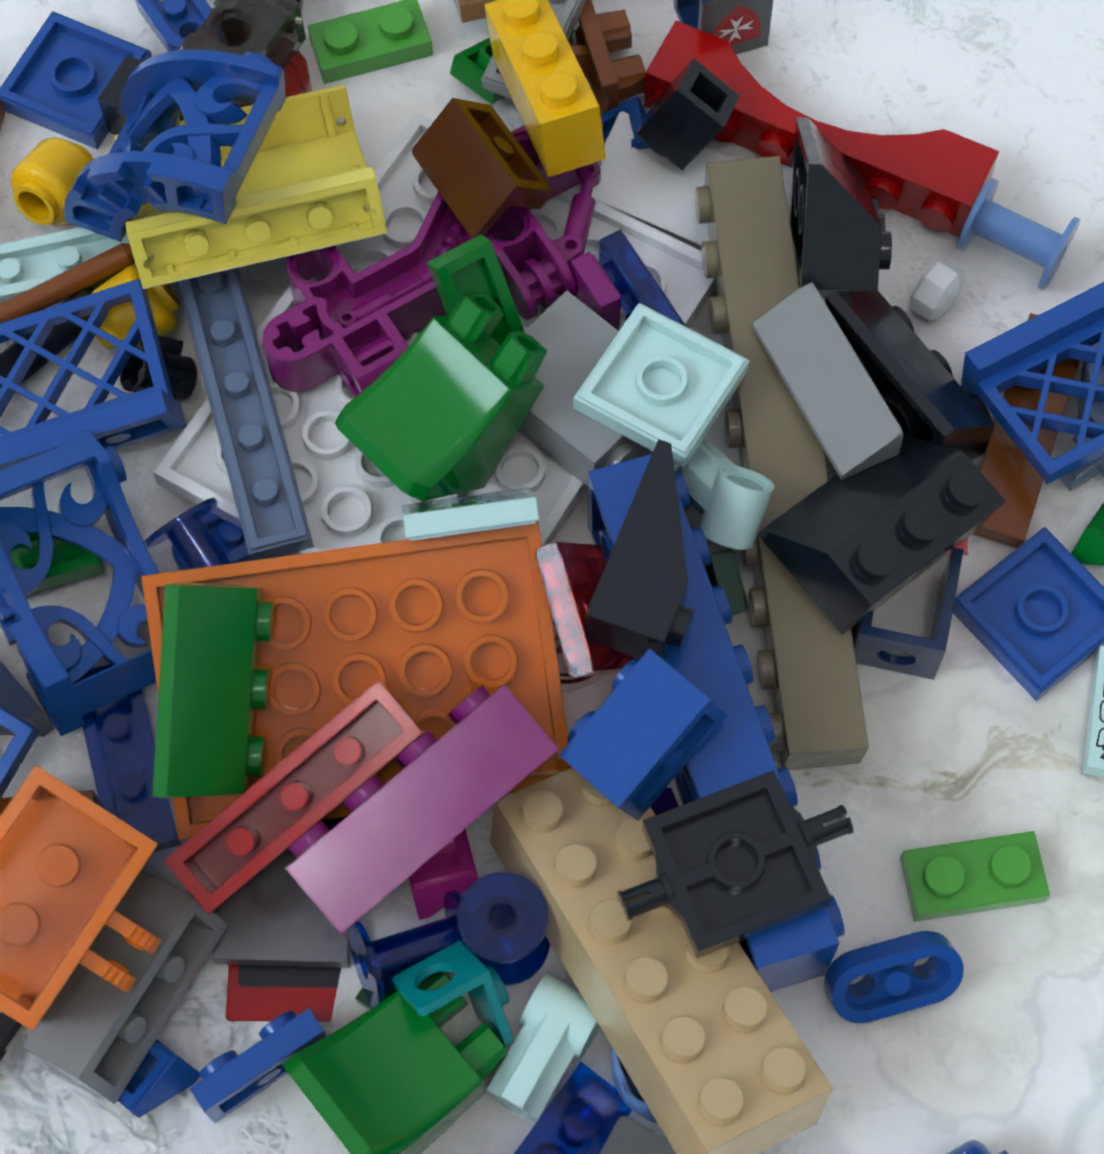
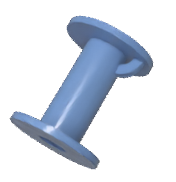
M991 178L975 202L962 229L956 248L964 251L976 234L1045 267L1038 284V288L1044 291L1062 262L1078 229L1080 219L1074 216L1062 235L993 202L992 200L999 181Z

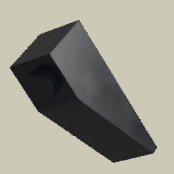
M658 439L585 614V639L639 659L650 648L664 660L670 645L682 648L691 627L695 610L685 607L688 578L671 443Z

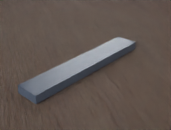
M238 268L178 281L250 560L275 558L313 548L312 537Z

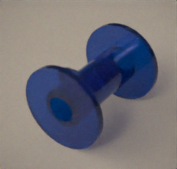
M215 497L209 498L178 515L144 541L147 548H152L169 539L188 569L231 564L202 520V517L218 505Z
M496 872L485 875L469 886L460 900L457 911V923L463 944L485 967L492 966L505 986L516 985L529 980L544 965L550 948V942L545 935L548 926V908L541 891L527 878L510 872Z
M456 890L446 892L444 909L446 918L374 941L370 940L360 921H356L348 928L354 965L363 991L372 1007L385 1000V994L391 988L392 979L395 975L459 940L483 964L480 941L474 921L464 899Z

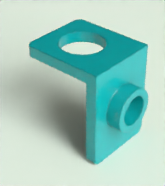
M460 940L393 977L392 980L396 990L420 1016L428 1015L468 992L479 1021L485 1023L504 1047L514 1042L502 1008L503 1005L509 1003V996L504 983L492 966L485 967ZM447 971L455 974L453 979L441 988L429 991L418 989L419 984L426 977L434 973Z

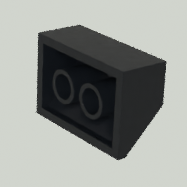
M796 117L790 227L800 285L803 287L812 282L817 289L878 290L879 270L890 269L892 256L891 232L885 231V215L879 214L878 197L870 196L864 177L809 118Z
M835 290L825 297L827 307L901 427L903 434L962 451L971 461L984 454L995 426L992 423L987 407L977 396L968 395L953 378L948 362L938 351L929 350L914 333V327L908 315L896 305L891 306L878 290Z
M903 434L899 455L843 480L840 479L838 474L764 527L758 533V536L840 633L844 635L948 554L953 547H957L971 536L1006 500L964 452Z

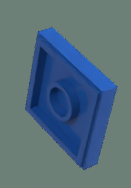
M52 11L0 87V99L5 112L98 150L109 133L98 102L99 96L126 55L144 62L152 57L151 51Z
M1043 527L955 597L953 614L1035 701L1094 655L1099 646H1104V586L1046 527Z

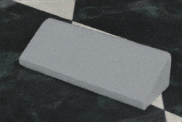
M812 282L797 289L753 322L752 329L841 480L899 455L903 439L901 427Z

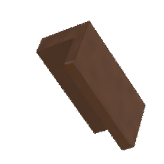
M452 98L412 149L414 158L471 237H476L480 234L484 236L509 205L541 209L555 192L492 105Z

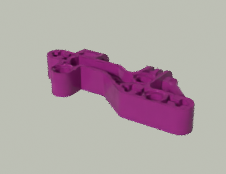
M523 125L511 133L555 191L549 200L580 183L582 184L580 193L575 194L572 198L563 237L551 240L530 210L533 208L511 205L484 235L492 242L518 314L523 319L530 320L537 314L536 305L540 304L544 308H549L556 301V294L562 295L568 291L572 295H576V282L570 270V260L583 255L596 204L595 199L591 195L593 187L597 186L601 179L600 167L602 161L547 177ZM437 192L414 242L410 246L357 274L354 273L335 246L287 257L286 267L296 306L272 319L263 331V345L269 371L273 381L280 388L292 392H303L338 374L353 396L356 397L386 371L408 348L404 338L426 327L433 317L447 316L426 262L474 237L467 233L439 192ZM503 237H511V238H514L513 240H510V241H501V240H498V239L503 238ZM317 276L326 277L320 281H308Z

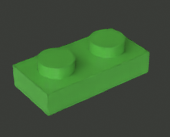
M402 0L307 25L311 46L324 84L433 56L432 41L418 0Z
M1035 831L903 850L900 856L914 922L1043 903L1050 896Z

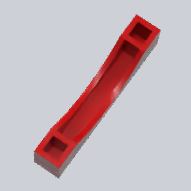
M675 20L645 72L644 107L650 109L657 97L693 58L696 59L740 95L725 127L713 139L723 143L731 142L758 153L761 157L780 156L781 165L784 164L793 168L796 117L809 118L864 177L870 196L878 197L879 208L893 209L919 220L931 230L948 232L960 237L975 202L992 177L999 151L946 129L920 134L877 135L848 131L816 121L785 105L763 88L741 64L728 41Z

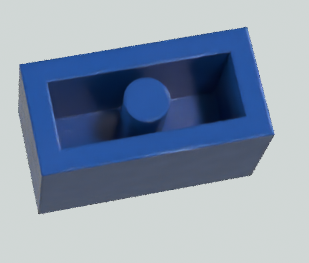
M650 648L641 659L631 660L620 670L612 684L613 692L596 712H588L575 723L567 738L569 744L559 754L563 760L616 807L639 821L727 717V714L710 698Z

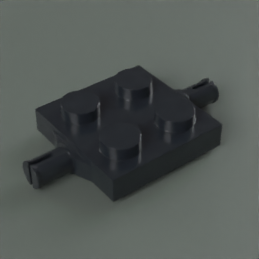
M773 770L645 819L642 822V830L656 861V878L617 892L621 907H624V914L629 921L636 916L668 905L669 910L682 922L694 953L699 958L828 907L832 898L817 867L816 846L853 833L850 817L846 818L848 812L843 805H839L835 809L804 820L802 815L787 801Z

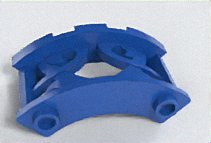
M197 49L161 53L139 64L130 74L121 93L120 113L127 120L109 154L87 163L79 172L65 199V221L122 242L127 232L125 222L131 221V217L137 215L142 204L150 202L157 211L181 212L227 224L235 208L238 191L277 112L281 110L286 100L284 70L280 66L275 65L269 58L255 52H247L242 56L221 51ZM229 101L254 104L244 124L229 125L240 122L247 116L239 106ZM182 113L186 125L179 126ZM220 146L232 147L223 167H221Z
M90 430L77 434V440L0 470V500L32 488V508L0 507V627L10 646L17 643V650L20 656L23 657L28 672L26 673V678L60 736L85 726L83 715L156 683L152 649L127 660L112 645L116 637L124 644L134 648H143L148 644L137 634V628L140 625L148 624L145 604L130 606L135 582L144 598L141 576L158 574L159 571L144 544L120 486V483L127 480L123 463L113 446L104 448ZM84 467L92 486V500L86 504L75 502L71 497L70 482L61 494L58 505L59 513L48 511L44 482ZM103 514H105L114 538L93 527ZM29 535H37L39 547L37 564L30 569L18 568L11 559V552L19 547L30 552L31 541ZM52 538L84 549L113 567L109 598L97 627L86 617L69 608L61 606L30 608L26 597L41 585L52 562ZM63 623L75 629L87 641L81 647L79 640L71 633L68 644L57 646L50 641L48 630L55 624ZM102 657L112 666L79 681Z

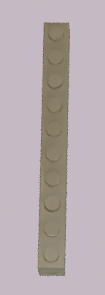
M780 156L708 162L704 186L695 187L694 191L697 223H708L710 241L702 242L705 278H715L718 295L709 299L712 333H723L725 348L750 360L748 372L731 396L733 410L725 411L728 448H739L741 467L764 475L775 485L758 533L829 480L825 453L752 329L753 322L800 288ZM757 534L753 547L741 551L744 566H755L758 588L749 589V610L752 626L763 627L766 650L757 651V668L761 689L772 688L775 712L769 713L773 724L776 742L769 745L770 751L780 752L782 767L786 766L789 771L859 764L864 758L869 745L851 629L844 635L840 633Z

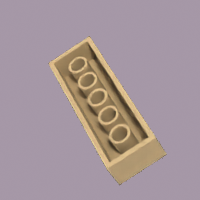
M570 768L501 798L494 806L490 843L671 1144L676 1154H759L816 1125L833 1087L740 944L737 942L697 958L682 922L669 910L668 905L636 916L632 920H627L624 914V907H621L617 892L656 878V861L642 830L643 820L656 816L652 808L650 807L637 821L616 807L574 768Z

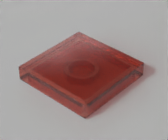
M555 542L537 548V553H535L569 675L572 678L619 673L627 663L633 660V656L585 639V614L606 566L601 545Z

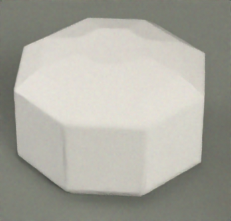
M945 258L934 261L914 289L909 302L910 309L929 321L946 314L960 296L964 283V270Z

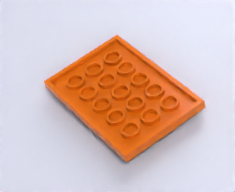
M539 521L536 524L413 541L406 539L141 576L158 695L166 584L196 582L263 587L262 601L273 602L271 642H259L258 669H269L267 709H255L254 736L265 737V759L262 777L377 680L386 686L424 733L430 730L438 740L455 726L447 714L470 694L483 685L492 695L505 684L559 748L508 793L517 792L572 768L559 756L569 743L567 741L568 732ZM394 758L375 775L385 785L401 772L403 767ZM251 777V785L249 788H251L255 783H257L262 777ZM242 794L173 798L179 840L190 839ZM342 802L322 820L345 817L351 814V812Z

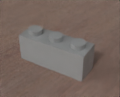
M143 870L139 872L114 910L162 940L155 952L151 954L148 951L138 950L124 941L123 935L104 924L89 947L106 959L112 958L130 970V974L136 978V981L128 993L78 963L22 1046L59 1073L113 1104H116L229 926L216 913L211 912L208 915L192 894Z

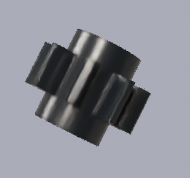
M158 335L174 399L179 402L186 401L192 395L196 386V364L192 358L181 355L183 349L182 340ZM140 339V346H136V348L145 353L142 339ZM131 355L120 374L121 385L126 391L137 392L153 387L148 363Z

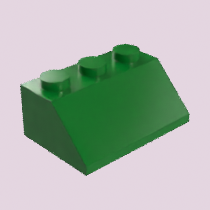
M178 582L165 585L152 797L178 798L243 794L251 785V777H262L265 759V737L254 736L255 709H267L269 669H258L259 642H271L273 629V602L262 601L263 587Z

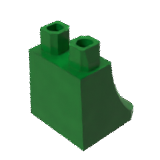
M483 293L467 294L450 315L433 317L397 360L364 391L344 406L335 421L337 429L388 479L410 497L425 501L484 488L544 388V385L535 375L547 350L531 335L522 331L510 332L502 345L494 340L490 335L504 314L502 308Z
M443 972L420 985L418 989L425 991L435 990L445 986L451 980ZM397 991L352 1022L318 1042L296 1052L284 1061L282 1065L350 1154H421L486 1093L487 1088L483 1082L497 1070L508 1051L485 1023H482L456 1046L446 1037L440 1028L468 1005L463 995L428 1015L420 1016Z

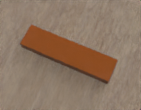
M1030 313L1028 320L1038 315ZM1067 358L1055 365L1052 376L1074 380L1080 360ZM1046 370L1040 372V374H1046ZM1015 385L1005 390L1003 397L1010 406L1037 411L1042 390ZM1049 392L1044 412L1063 416L1069 396ZM995 420V426L979 471L1006 502L973 534L1018 548L1025 541L1043 479L999 422ZM1026 425L1032 433L1033 426ZM1040 428L1038 441L1051 457L1058 431Z

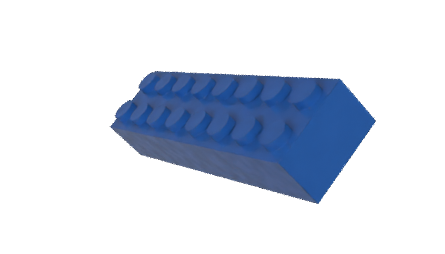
M652 454L588 471V527L603 571ZM675 471L688 578L685 607L695 610L682 648L670 645L664 661L727 714V717L674 778L682 805L774 770L787 801L793 807L798 806L797 792L789 770L786 766L776 768L769 745L776 742L770 715L764 705L755 707L747 684L753 683L754 679L748 654L742 644L732 645L726 628V624L732 623L729 602L721 585L711 586L705 566L711 564L709 547L700 527L691 529L684 511V509L690 508L687 485L681 471ZM816 846L817 867L821 870L820 856ZM830 895L832 900L828 907L738 942L770 992L826 974L840 944L837 937L845 934L843 919L833 895Z

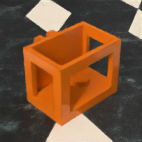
M37 765L34 766L0 816V1011L31 1031L35 1029L78 963L128 993L136 981V978L130 974V970L114 959H106L89 948L104 924L123 935L124 941L140 951H148L153 954L162 941L114 910L158 843Z

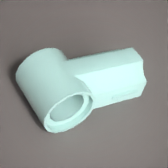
M703 440L686 467L683 468L674 463V471H681L687 485L690 503L702 514L699 527L702 529L705 537L727 548L748 550L754 545L775 485L767 477L756 471L734 465L710 441Z
M550 972L543 976L529 999L519 1021V1026L522 1028L486 1089L487 1094L504 1107L536 1123H539L543 1114L546 1113L574 1059L580 1060L600 1028L577 987Z

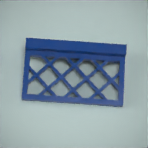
M140 279L0 323V343L12 340L24 347L8 377L0 376V384L2 385L0 389V418L15 392L38 404L25 428L11 432L0 426V470L77 440L76 435L90 430L104 448L113 446L117 450L186 427L181 404L173 396L147 290L142 288ZM132 301L136 320L123 341L99 329L111 307ZM91 314L87 322L80 318ZM69 321L82 328V331L64 360L41 347L53 326ZM33 333L29 340L21 337ZM95 336L119 348L102 379L77 367ZM140 339H142L145 353L136 348ZM37 354L60 366L43 398L19 386ZM133 355L148 363L153 387L127 394L114 387V384L129 358ZM75 374L97 387L84 409L68 413L55 404L70 378ZM109 393L118 397L105 402ZM51 412H53V413H55V414H57V415L59 416V417H56V418L47 420V418H48V416L50 415Z
M1104 282L965 352L960 386L968 395H975L984 403L1047 485L1104 455V424L1089 421L1093 400L1104 402V386L1097 385L1101 365H1104ZM1099 342L1098 347L1092 346ZM1067 358L1094 363L1090 383L1052 376L1054 367ZM1046 370V374H1040V372ZM1015 385L1042 390L1037 411L1010 406L1001 393ZM1053 392L1086 399L1082 420L1045 413L1048 393ZM1026 425L1033 426L1032 433ZM1040 428L1078 435L1076 448L1052 459L1038 441ZM1085 437L1093 438L1084 443Z

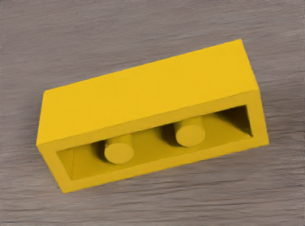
M496 0L484 4L493 58L547 177L605 160L600 106L549 1Z

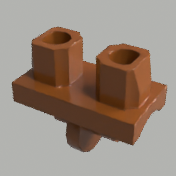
M587 0L578 19L580 26L574 31L577 45H573L571 38H569L568 42L586 79L588 78L591 90L600 106V114H603L618 106L619 100L644 93L646 70L639 54L615 60L610 58L609 53L632 48V33L626 11L619 10L596 14L592 0Z

